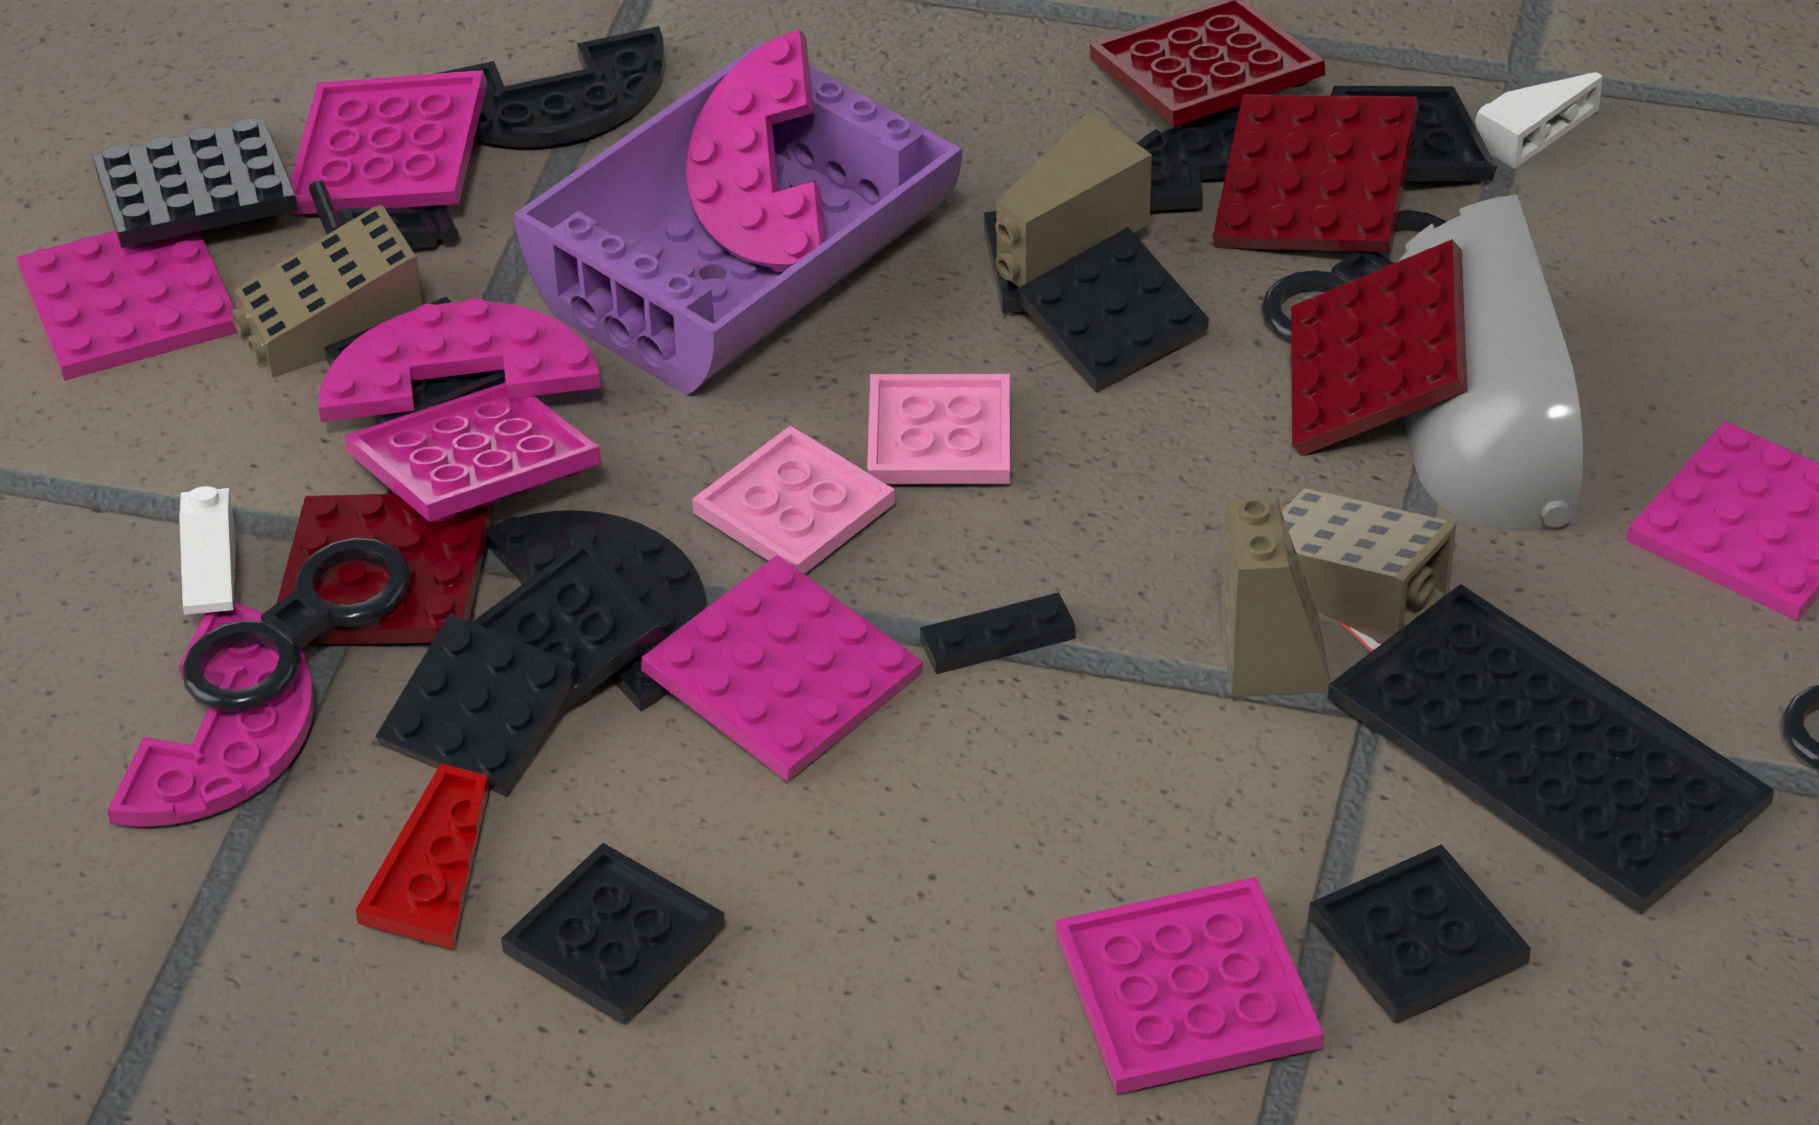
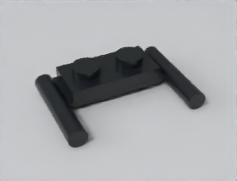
M314 181L309 186L310 195L326 235L372 209L341 208L336 210L326 184L323 181ZM446 205L427 206L428 209L385 208L410 248L415 250L419 247H435L437 238H441L447 244L454 243L458 239L459 233Z

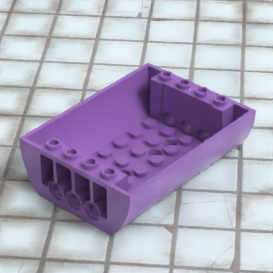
M762 41L513 215L519 244L527 267L554 317L686 396L938 209L949 198L959 178L962 148L809 66L813 113L772 125L778 191L813 181L821 189L826 241L784 272H776L771 267L755 263L750 265L736 258L711 236L699 220L688 191L686 162L692 131L706 101L716 86L741 60L767 43Z

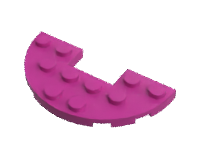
M800 29L783 34L754 50L722 79L698 116L692 131L686 162L687 184L691 202L706 230L726 251L750 265L755 263L771 267L776 272L786 271L826 241L821 189L813 181L778 191L772 125L813 113L807 39Z
M473 298L464 302L421 305L416 310L389 319L358 337L341 352L327 371L321 384L318 409L321 422L414 411L412 381L504 370L508 399L601 388L600 374L597 362L590 348L575 331L549 315L526 307Z
M234 602L233 610L205 613L179 665L181 679L183 680L182 666L189 649L204 634L227 623L241 620L261 621L260 616L263 613ZM244 642L231 645L214 655L207 663L203 675L210 684L217 685L221 689L238 690L252 687L265 680L276 669L279 655L273 648L261 643ZM301 649L299 650L301 665L296 679L278 699L261 708L239 713L215 711L209 708L191 745L143 737L107 810L110 824L145 828L193 821L216 814L248 799L276 779L299 752L312 723L314 693L311 676Z

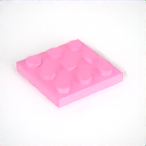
M870 374L867 473L885 484H1010V374Z
M790 425L692 499V507L695 515L769 561L778 555L805 574L895 504V489Z

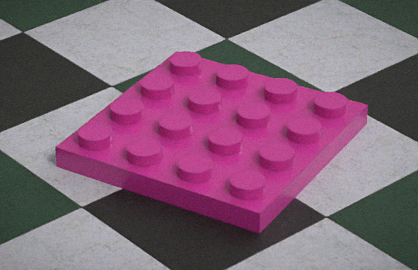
M484 71L317 82L290 180L298 210L288 212L289 215L318 214L309 192V186L314 181H323L326 184L336 210L341 208H373L379 205H383L384 208H406L459 204L487 87Z
M114 230L92 237L80 238L77 241L55 247L39 249L16 257L20 274L64 381L238 333L231 315V310L235 308L200 232L121 248L116 231Z
M506 382L345 435L347 452L429 522L449 520L458 512L475 506L495 504L500 498L519 491H533L540 488L545 482L560 477L577 476L583 473L586 468L601 464L600 448L596 443L536 397L508 399Z
M1724 420L1628 527L1627 541L1795 621H1799L1819 597V463Z
M776 555L642 656L641 670L788 782L919 677L923 662L787 561Z
M1257 877L1055 920L1057 941L1116 1094L1323 1048L1324 1032Z

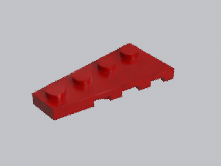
M442 763L439 765L355 910L358 924L454 949L489 792L487 775Z

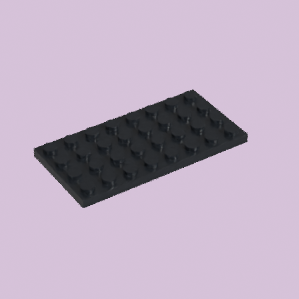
M1462 584L1454 588L1328 686V699L1640 914L1772 804L1774 789Z

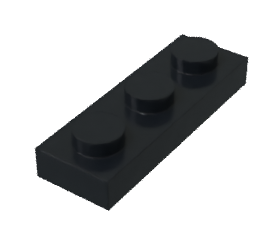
M1059 592L920 627V642L936 674L1076 639V625Z

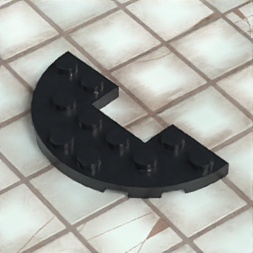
M657 26L577 43L578 58L583 70L504 86L494 61L439 73L484 71L487 87L474 140L503 146L546 149L556 144L594 138L598 133L616 126L637 112L650 99L661 81L665 62L663 36L660 27Z
M1233 108L1224 113H1214L1196 119L1190 125L1176 126L1162 133L1155 129L1137 142L1139 146L1152 154L1150 211L1203 208V191L1200 179L1217 180L1225 178L1240 108Z
M562 510L540 512L520 517H510L503 522L489 527L486 546L521 584H524L585 537H588L666 634L609 678L640 712L670 693L641 670L642 656L707 608L705 591L700 576L692 562L680 548L659 532L627 518L593 511Z

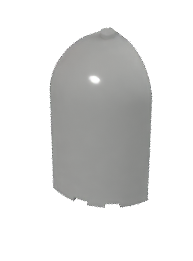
M1518 194L1480 201L1459 209L1460 216L1447 221L1437 228L1430 224L1405 245L1407 251L1398 260L1401 261L1451 239L1462 250L1467 391L1402 416L1419 480L1427 493L1447 511L1469 522L1503 530H1534L1577 526L1583 481V433L1578 389L1571 358Z

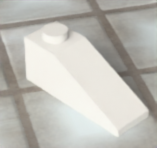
M1594 72L1508 91L1491 103L1485 104L1477 113L1475 125L1491 156L1516 169L1597 112L1600 105L1603 75Z
M210 486L195 488L190 492H181L179 519L184 615L233 610L237 537L229 488L216 489Z

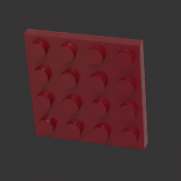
M1220 0L1089 44L1091 60L1173 127L1190 125L1196 119L1214 113L1228 112L1234 106L1241 104L1243 94L1271 95L1290 87L1304 86L1309 81L1326 75L1325 60L1246 0Z
M1243 94L1212 236L1215 247L1391 252L1419 110L1417 98L1400 96Z
M1453 239L1291 306L1292 446L1301 456L1467 391L1462 250Z
M397 494L305 496L276 604L295 590L294 583L300 567L317 550L332 542L354 537L378 539L396 547L408 561L411 582L406 597L391 613L373 623L355 627L330 626L307 645L433 642L449 614L469 621L494 504L469 508L456 513L449 520L429 522ZM356 559L342 562L330 568L319 579L315 591L322 599L333 604L351 605L361 603L379 594L387 585L390 573L383 565L371 560Z

